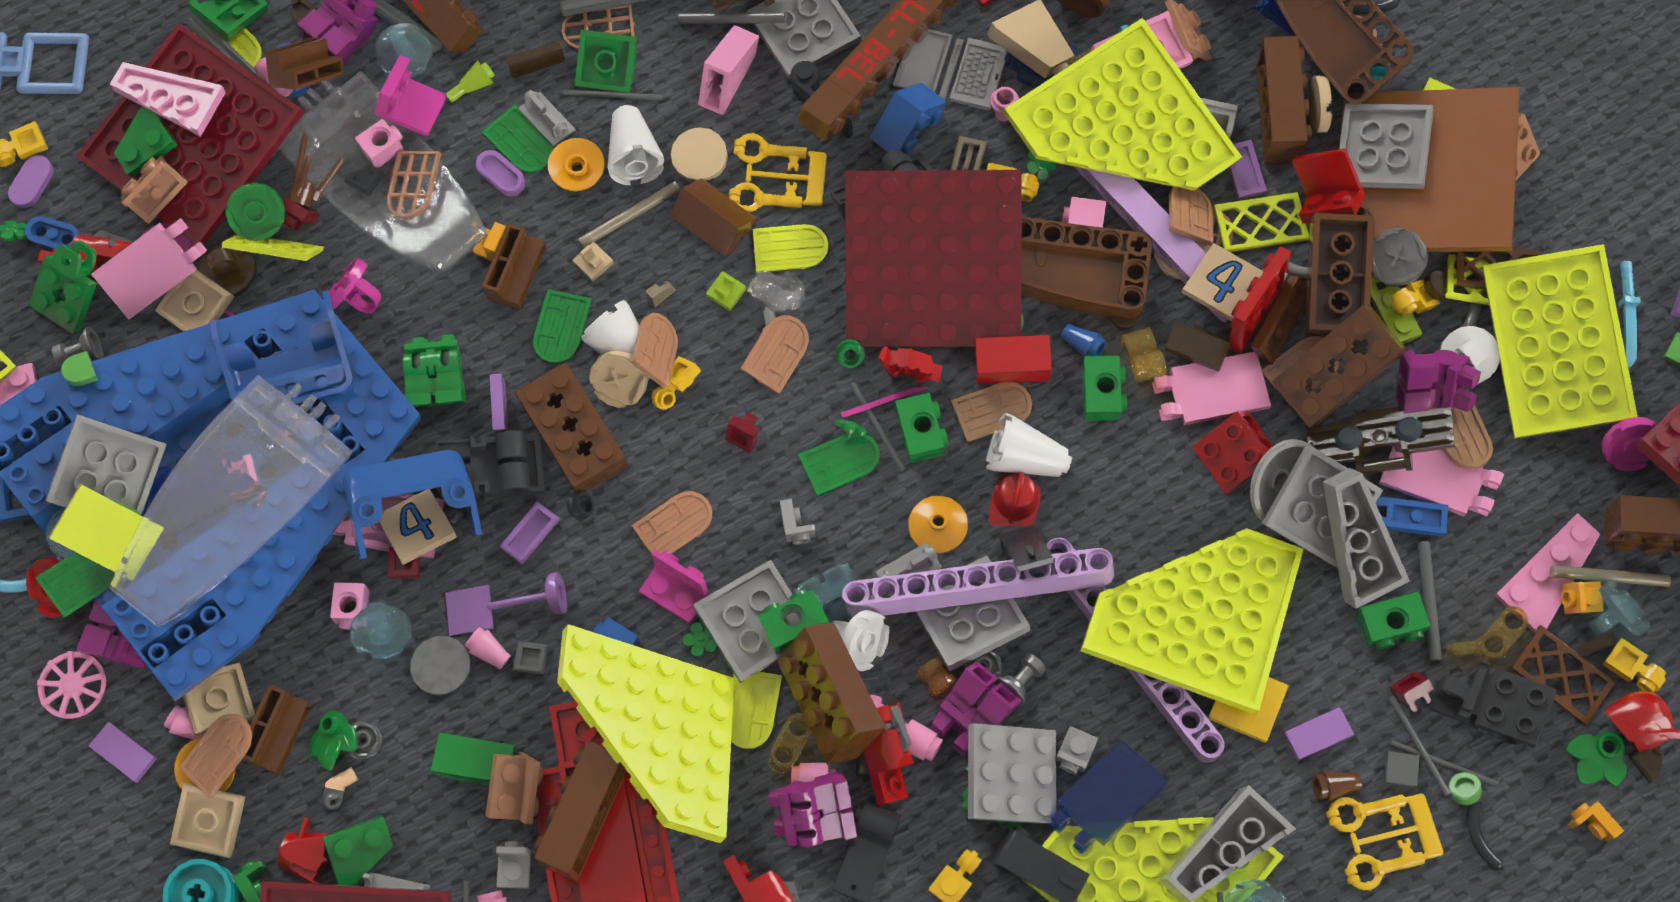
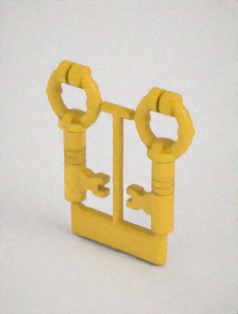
M755 133L745 134L735 140L733 153L740 160L748 163L746 171L747 182L738 184L729 190V198L749 213L763 205L802 208V203L803 205L818 207L823 204L826 153L807 152L806 147L772 145ZM746 141H757L760 144L757 156L745 155ZM806 154L810 157L808 175L752 171L751 164L760 162L767 156L789 157L790 161L788 163V171H791V168H795V172H798L799 158L806 159ZM751 176L808 181L806 199L802 202V197L796 196L794 192L797 189L796 182H793V185H790V182H786L787 191L785 195L780 196L765 194L758 186L750 183ZM741 190H752L755 193L752 205L743 206L739 204Z
M1420 793L1404 797L1401 794L1365 804L1350 797H1339L1331 803L1329 811L1326 812L1327 818H1330L1328 820L1330 826H1334L1339 831L1351 833L1350 837L1353 847L1358 855L1349 861L1344 872L1348 876V884H1352L1360 890L1371 891L1376 888L1386 873L1425 864L1427 859L1443 855V849L1424 794ZM1406 803L1409 804L1415 826L1357 840L1356 834L1352 833L1361 827L1366 816L1385 811L1391 816V826L1397 825L1396 821H1398L1399 825L1403 824V817L1399 815L1400 808L1405 807ZM1345 804L1352 806L1356 820L1352 824H1342L1341 817H1337L1340 815L1338 807L1345 806ZM1418 831L1424 854L1422 852L1414 853L1410 848L1411 842L1409 838L1404 839L1405 843L1399 840L1397 844L1402 850L1401 857L1381 862L1370 855L1360 854L1361 849L1359 845ZM1363 862L1372 865L1371 869L1375 875L1372 881H1367L1366 883L1360 882L1359 875H1356L1358 873L1356 865Z

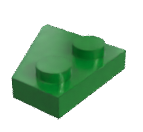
M192 0L189 2V10L226 40H230L268 11V3L264 0H212L203 3Z
M141 106L114 154L127 175L133 178L142 171L141 168L151 157L157 160L178 144L161 117Z
M383 815L322 836L338 885L354 886L393 847Z

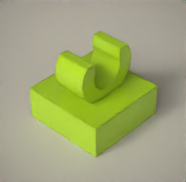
M722 271L706 292V297L731 311L745 292L746 286Z

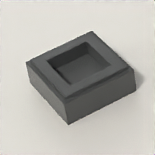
M518 641L513 671L544 676L549 646L547 644Z
M1388 751L1386 753L1384 784L1416 788L1418 786L1420 755Z

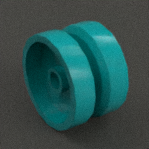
M192 859L179 865L168 876L163 888V902H242V893L233 880L235 875L229 869L206 859Z

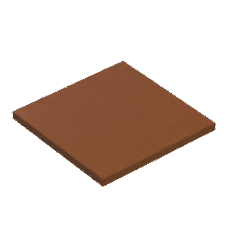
M1520 87L1378 92L1365 104L1433 105L1434 109L1424 189L1362 187L1366 196L1360 207L1368 210L1371 216H1374L1373 240L1383 231L1399 227L1418 234L1426 245L1427 252L1512 251ZM1364 92L1348 93V96L1355 100L1360 99L1364 95ZM1343 99V109H1342L1341 132H1342V125H1343V117H1344L1345 104H1348L1344 99ZM1339 241L1335 245V248H1338V251L1343 252L1345 249H1347L1346 247H1342L1341 242Z

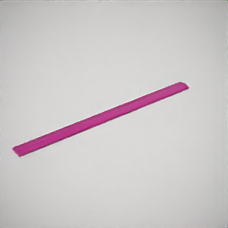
M928 387L910 388L841 412V416L845 418L917 393Z

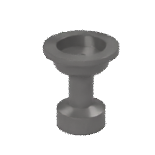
M91 327L84 328L79 338V343L69 347L60 343L52 347L54 360L61 368L67 358L84 351L89 353L90 358L94 357L97 360L104 356L100 339Z
M1027 653L1021 660L1023 668L1015 677H997L998 679L995 682L996 686L1002 682L1022 699L1019 705H1023L1025 702L1024 695L1026 690L1023 685L1032 675L1039 677L1046 670L1042 661L1031 653Z

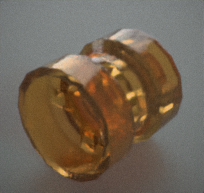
M941 656L931 659L916 671L918 678L928 685V692L932 698H936L948 691L958 681L953 673H948Z

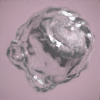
M762 270L756 274L747 288V292L751 296L759 298L773 312L780 313L795 310L805 301V285L790 271L785 272L782 276H777L770 271Z

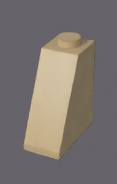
M1037 0L992 22L987 33L991 40L1044 78L1053 74L1056 75L1069 67L1075 56L1041 0Z

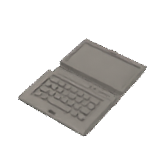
M928 29L923 41L919 44L916 42L912 46L909 56L903 62L900 61L893 87L904 89L922 82L935 92L952 35ZM968 38L950 95V101L983 110H990L992 107L991 96L998 88L1008 51L997 44ZM956 39L939 96L946 100L964 42L963 39Z

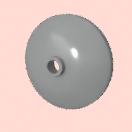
M1297 439L1282 441L1273 446L1257 464L1251 480L1250 499L1252 508L1261 521L1265 518L1306 445H1310L1309 443Z

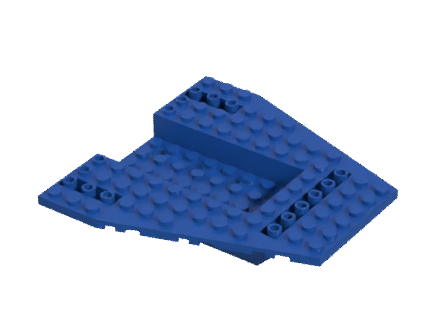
M311 290L216 322L224 346L242 343L250 348L254 360L311 346L310 330L312 326L318 321L328 319L329 316L325 301L315 290ZM337 316L336 320L352 373L351 385L346 390L256 415L244 416L235 410L212 341L210 323L92 361L98 378L97 381L83 386H73L65 380L62 371L40 378L0 405V478L63 559L75 551L51 540L49 536L66 507L47 502L45 499L76 414L167 444L141 515L162 526L164 530L134 581L126 579L124 584L120 586L113 585L109 590L104 591L94 599L174 701L180 699L255 643L260 636V631L275 616V611L286 596L289 597L316 561L318 553L333 538V533L343 520L348 518L349 511L343 487V479L346 473L356 467L387 462L421 419L419 412ZM235 425L242 427V432L238 436L230 437L227 435V430ZM251 455L257 469L262 493L255 497L233 502L227 490L220 462ZM183 460L193 461V466L188 471H179V463ZM272 467L277 470L276 475L271 479H263L261 477V473L266 468ZM224 502L228 504L227 510L224 513L214 514L212 512V508L216 503ZM169 537L178 539V543L173 549L166 550L162 548V543L165 539Z

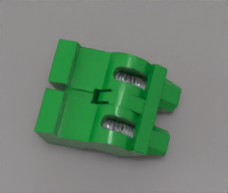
M453 334L442 335L439 341L428 342V339L424 337L413 338L411 344L404 345V396L414 408L436 406V404L466 403L464 378L462 376V359L457 339H455Z

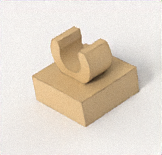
M594 242L587 245L572 260L573 264L592 282L614 264L613 260Z

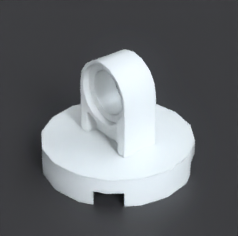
M1475 326L1460 327L1451 332L1441 344L1440 350H1450L1459 356L1463 354L1470 357L1468 366L1481 371L1478 384L1490 378L1498 367L1500 357L1497 342L1494 336L1485 329Z
M868 609L856 614L849 623L833 621L857 670L862 672L874 666L870 663L876 656L882 657L889 639V626L883 622L885 617Z

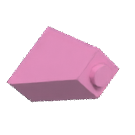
M735 25L731 28L704 62L698 105L724 115L756 56L759 35Z

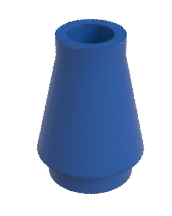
M1068 324L1061 334V339L1066 341L1083 357L1101 356L1106 346V340L1102 338L1101 334L1078 328L1071 324Z

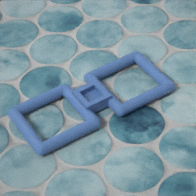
M0 32V89L2 76L18 77L16 89L21 94H80L83 91L89 36L86 33H26L23 37L22 47L7 46L8 36ZM34 44H77L72 83L29 82Z

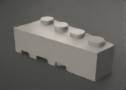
M1349 468L1323 481L1345 603L1357 609L1410 582L1363 474Z
M1249 785L1242 787L1233 795L1159 882L1179 901L1191 902L1222 881L1226 876L1248 863L1252 858L1267 850L1281 838L1296 830V828Z

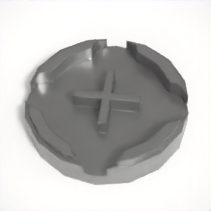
M1396 227L1383 231L1373 240L1372 272L1384 284L1397 287L1408 285L1417 280L1426 269L1428 260L1426 245L1419 235L1413 231Z
M435 636L425 640L416 648L411 658L410 672L414 682L425 693L433 696L451 695L458 692L467 683L471 674V659L468 650L458 640L449 636Z

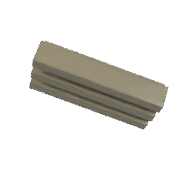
M959 136L951 170H957L964 144H968L969 147L963 170H969L975 146L979 147L974 170H980L987 141Z

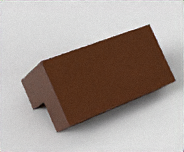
M311 37L265 51L269 87L297 90L344 74L342 57L328 55L326 38Z
M702 178L682 188L670 215L724 256L729 255L736 249L741 237L751 232L757 219Z
M508 223L481 286L486 298L520 310L546 249L545 241L528 236L525 228Z
M268 685L250 724L252 731L251 746L242 760L280 775L312 705L308 701L290 695L285 690Z

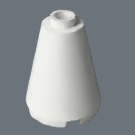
M623 105L612 114L608 155L610 177L615 182L623 185H630V181L641 179V184L656 179L664 169V156L639 109L634 106Z
M623 300L614 305L618 309L614 313L612 311L604 312L584 331L585 335L580 337L584 343L600 355L616 350L633 354L640 325L628 303Z
M1004 413L1001 416L999 423H1002L1003 427L1001 430H995L986 458V461L990 463L986 466V469L1009 473L1024 472L1025 474L1059 477L1062 472L1067 473L1072 460V456L1068 455L1067 448L1011 414Z

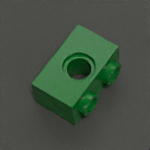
M1084 356L1082 364L1084 421L1120 420L1122 411L1127 410L1126 393L1121 394V383H1125L1126 370L1125 366H1120V356ZM1106 384L1111 387L1112 391L1103 393L1097 387Z
M930 393L895 401V411L909 463L944 456V446L948 445V438L945 428L939 429L937 419L941 418L940 409L937 401L932 402ZM924 423L930 429L927 432L921 433L915 429V426Z
M806 590L798 591L789 597L790 601L779 605V603L771 604L762 610L763 614L758 616L775 654L784 651L804 627L829 623L814 590L809 592ZM791 613H797L801 616V621L795 626L785 623V618Z
M1419 592L1360 607L1355 613L1366 647L1376 646L1377 650L1392 647L1395 645V640L1405 638L1406 642L1419 640L1424 637L1423 633L1431 626ZM1387 618H1396L1400 623V629L1391 628L1387 623Z

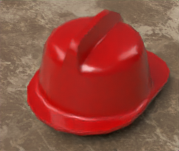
M1024 472L1011 475L1003 474L994 486L989 507L990 524L1021 527L1033 525L1041 498L1040 486L1036 485Z

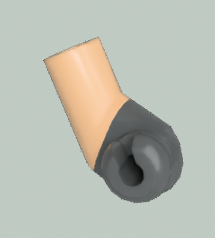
M352 767L330 778L325 783L322 803L327 809H337L342 803L345 787L358 781Z

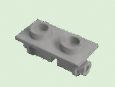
M529 90L525 93V103L518 109L553 147L576 131L541 92Z
M926 542L875 572L880 578L939 570L942 566L937 559L936 551Z

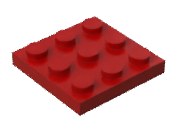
M1280 246L1275 255L1269 254L1262 267L1264 272L1260 278L1256 276L1253 278L1247 289L1248 296L1244 301L1239 300L1231 313L1234 318L1231 321L1230 328L1232 330L1228 336V339L1231 340L1229 350L1236 355H1240L1273 307L1281 289L1286 283L1291 251Z

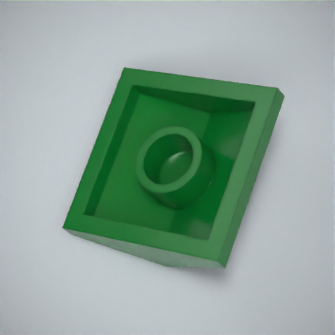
M581 30L575 86L630 93L636 65L637 37Z

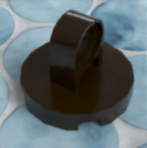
M217 244L209 249L201 258L198 268L200 272L235 297L243 294L251 287L250 284L254 281V277L257 274L256 261L250 252L222 248V244Z

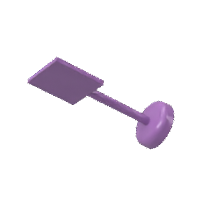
M558 572L547 576L545 592L491 602L489 585L445 593L449 636L474 633L479 627L483 630L494 629L493 609L547 600L549 608L554 614L560 615L567 612L565 585L562 576Z

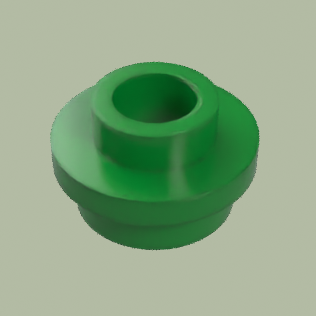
M849 339L842 341L837 346L835 356L840 365L846 368H854L863 361L865 353L861 343ZM854 350L855 353L848 356L845 354V351Z

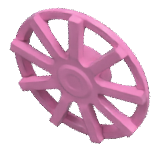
M68 651L53 660H49L39 680H37L40 703L48 712L64 719H74L88 714L100 703L105 693L106 675L103 667L94 657L73 651ZM74 658L86 659L79 670L75 672ZM68 659L67 674L63 673L57 666L58 663ZM91 664H94L99 673L83 678L82 675ZM52 669L59 675V681H46ZM101 680L99 694L85 688L86 683ZM44 686L59 688L46 698ZM82 693L96 698L86 709L79 697ZM63 695L60 709L57 711L50 703ZM70 698H74L79 712L66 713Z

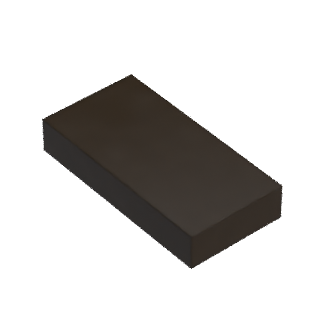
M558 40L508 56L506 60L512 77L516 78L563 63L565 57Z
M1175 322L1164 351L1219 372L1231 343Z

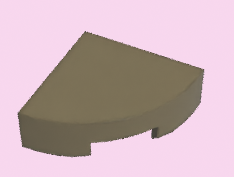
M664 281L660 287L654 284L646 290L648 301L656 308L676 289L668 281Z

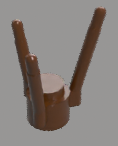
M304 133L299 148L289 199L305 206H311L312 200L319 201L322 192L345 162V158L341 157L319 187L314 189L316 184L306 179L312 157L307 155L304 161L308 134Z

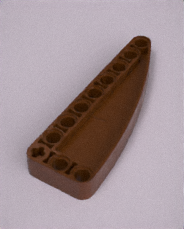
M1275 0L1295 36L1299 37L1300 44L1304 47L1314 64L1348 104H1365L1413 60L1414 51L1411 42L1372 0ZM1364 4L1370 8V12L1366 17L1358 18L1353 14L1354 9L1358 5ZM1379 25H1384L1390 30L1387 37L1383 39H1378L1373 35V30ZM1396 47L1399 49L1407 48L1405 51L1407 56L1404 59L1401 56L1393 57ZM1375 66H1383L1387 73L1384 78L1376 80L1370 76V71ZM1359 85L1364 88V95L1356 100L1348 96L1349 89Z
M1022 217V232L1027 233L1029 237L1022 238L1021 295L1067 309L1104 317L1135 318L1141 315L1146 299L1152 241L1149 236L1141 232ZM1054 236L1058 240L1055 242H1050L1046 240L1045 237ZM1083 240L1087 244L1080 246L1075 244L1074 241ZM1109 243L1115 246V248L1106 249L1103 247V244ZM1135 247L1141 248V252L1134 251ZM1135 273L1138 274L1141 278L1138 280L1131 279L1128 276V274ZM1124 300H1134L1138 305L1129 306Z

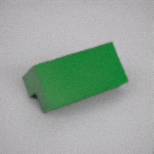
M439 733L431 771L441 778L490 785L493 755H516L517 748L511 744Z

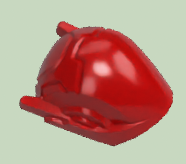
M1636 691L1629 693L1604 710L1637 752L1655 748L1668 739H1680V730L1674 729L1673 717L1669 707L1660 696L1653 692Z

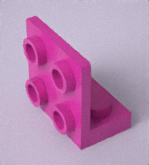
M400 55L380 91L374 115L428 136L446 101L447 95L410 79L412 72L408 71L411 59Z
M654 549L651 556L655 567L640 588L639 593L690 624L697 614L693 604L709 595L707 583L703 579L704 575L692 566L686 569L678 564L679 559L670 552L664 550L660 553Z

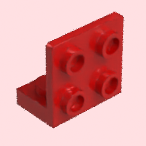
M1345 148L1295 156L1293 158V166L1307 196L1298 214L1302 224L1310 223L1314 213L1357 214L1366 195Z
M1237 411L1193 445L1194 451L1224 493H1230L1250 478L1261 458L1273 447V444L1249 411Z

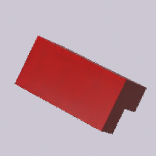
M1049 335L975 339L976 384L1050 381L1052 368Z

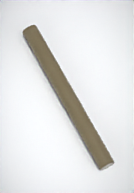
M676 181L672 182L578 238L579 243L584 249L592 242H596L680 192V187Z
M1552 565L1550 568V576L1555 578L1669 587L1671 584L1670 575L1558 565Z

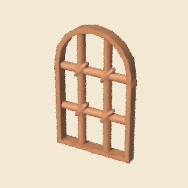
M631 4L604 9L607 16L604 19L588 20L587 13H584L583 20L567 23L573 16L566 17L562 23L561 30L564 41L569 46L579 50V46L570 41L580 40V35L566 37L565 28L584 25V30L589 31L588 26L599 23H607L608 30L603 33L619 35L631 33V36H634L635 23L632 17ZM629 7V16L611 18L610 10ZM630 20L631 29L612 31V23L615 21Z
M398 151L387 196L388 208L397 218L413 219L427 209L431 201L441 158L439 151ZM402 156H409L406 171H399ZM414 156H424L420 172H414L411 169ZM428 156H435L432 172H426L427 170L425 169ZM403 176L404 181L401 193H394L397 177ZM409 176H417L418 178L415 193H407L406 191ZM431 176L427 193H422L420 190L423 177ZM393 197H398L399 200L396 212L392 207ZM404 198H412L413 200L410 214H401ZM418 198H425L424 203L416 210Z

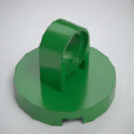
M249 183L242 185L232 193L227 202L226 217L229 226L237 235L252 239L253 241L268 239L278 232L284 222L285 206L275 189L266 184Z

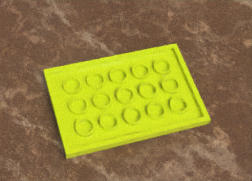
M1604 244L1483 265V274L1498 345L1514 439L1617 423L1629 418L1638 417Z

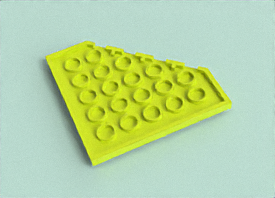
M1143 18L1015 101L1003 111L1036 159L1193 191L1242 158Z
M1246 528L1225 540H1219L1186 557L1182 556L1166 563L1159 569L1132 578L1118 587L1100 592L1092 612L1081 652L1256 715L1260 710L1303 548Z
M568 624L562 632L557 678L559 686L564 692L569 691L578 703L576 709L590 728L595 727L605 741L602 744L617 764L621 762L631 775L629 781L643 800L648 799L658 812L656 818L663 827L721 843L726 838L734 678Z
M1214 817L1179 818L1177 820L1163 821L1148 820L1116 824L1102 823L1086 826H1058L1042 846L1090 874L1075 902H1094L1095 900L1097 902H1181L1159 881ZM1271 846L1191 902H1217V892H1223L1224 902H1247L1284 856ZM1026 882L1046 901L1060 902L1059 900L1053 898L1052 896L1048 895L1047 893L1043 892L1037 887Z

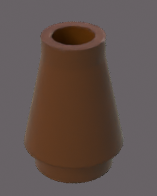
M1320 771L1318 775H1314L1312 778L1315 797L1318 800L1324 799L1326 802L1350 792L1361 790L1362 787L1358 772Z

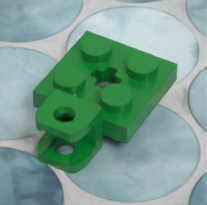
M79 240L75 241L70 248L67 245L58 246L54 255L45 256L29 306L70 333H78L82 329L97 285L96 282L86 277L92 274L96 262V251ZM81 250H82V251L85 253V255H86L85 261L81 259V255H80V251H81ZM63 289V295L66 297V300L60 297L59 290Z

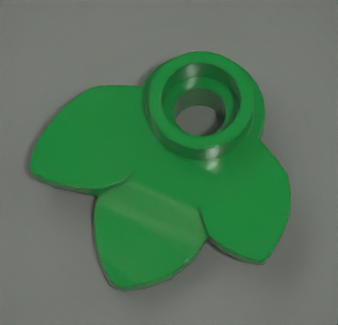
M336 710L328 711L322 717L319 729L314 733L309 743V757H318L322 767L329 771L333 769L340 750L348 752L357 750L355 728L348 724V720L341 712Z
M1607 731L1597 736L1582 734L1571 740L1567 745L1566 752L1580 759L1577 764V778L1581 784H1593L1604 777L1606 781L1616 787L1625 778L1627 767L1622 758L1625 745L1622 738L1616 733ZM1604 742H1608L1613 746L1612 753H1607L1603 749Z

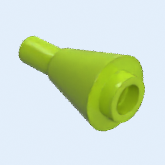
M477 60L461 79L460 84L445 94L453 103L465 93L494 84L491 78L495 74L486 62L480 64Z

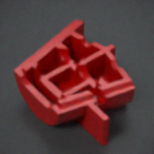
M885 346L878 357L884 369L892 378L900 374L916 378L918 384L925 383L926 381L939 383L943 366L934 364L931 355L912 350V348H898L897 351H893Z
M304 817L300 832H289L283 839L278 853L277 866L303 883L319 884L316 880L326 864H331L322 837L330 833H308L311 820Z

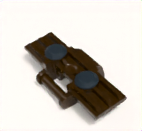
M1399 407L1356 413V418L1350 419V422L1307 428V439L1310 445L1340 464L1355 462L1356 471L1361 472L1364 477L1365 474L1399 469L1413 471L1412 453L1455 447L1451 407L1407 414L1404 411L1401 412ZM1394 446L1396 452L1403 453L1404 457L1364 462V458L1372 456V449L1377 447Z

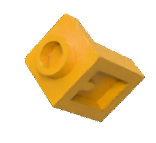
M495 222L491 230L484 228L473 248V253L492 261L506 226Z
M1601 581L1562 584L1561 601L1565 614L1603 612Z
M1598 801L1590 806L1586 802L1571 813L1574 819L1567 824L1573 829L1587 819L1590 823L1588 828L1592 834L1599 840L1604 839L1607 843L1624 832Z

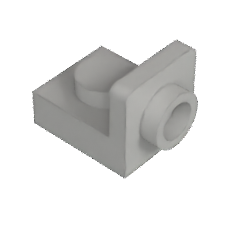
M792 499L780 500L786 542L793 541L794 545L809 543L811 541L810 538L816 537L815 525L797 527L802 525L799 507L793 508Z
M1070 726L1056 757V762L1061 763L1059 767L1075 775L1078 771L1084 773L1098 738Z
M509 841L505 842V847H496V854L499 855L497 888L529 889L531 850L528 847H523V842Z

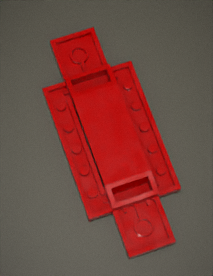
M576 701L549 707L559 764L557 767L543 769L542 782L540 785H537L536 797L539 801L537 820L539 832L542 835H545L549 827L547 817L553 805L558 806L563 796L560 790L567 776L571 777L576 768L573 762L579 748H585L587 741L604 747L602 743L605 740L595 727L590 728L576 709L578 706ZM628 771L578 881L546 869L551 902H646V897L647 902H680L667 828L663 827L656 818L658 812L648 799L643 800L629 781L631 775Z

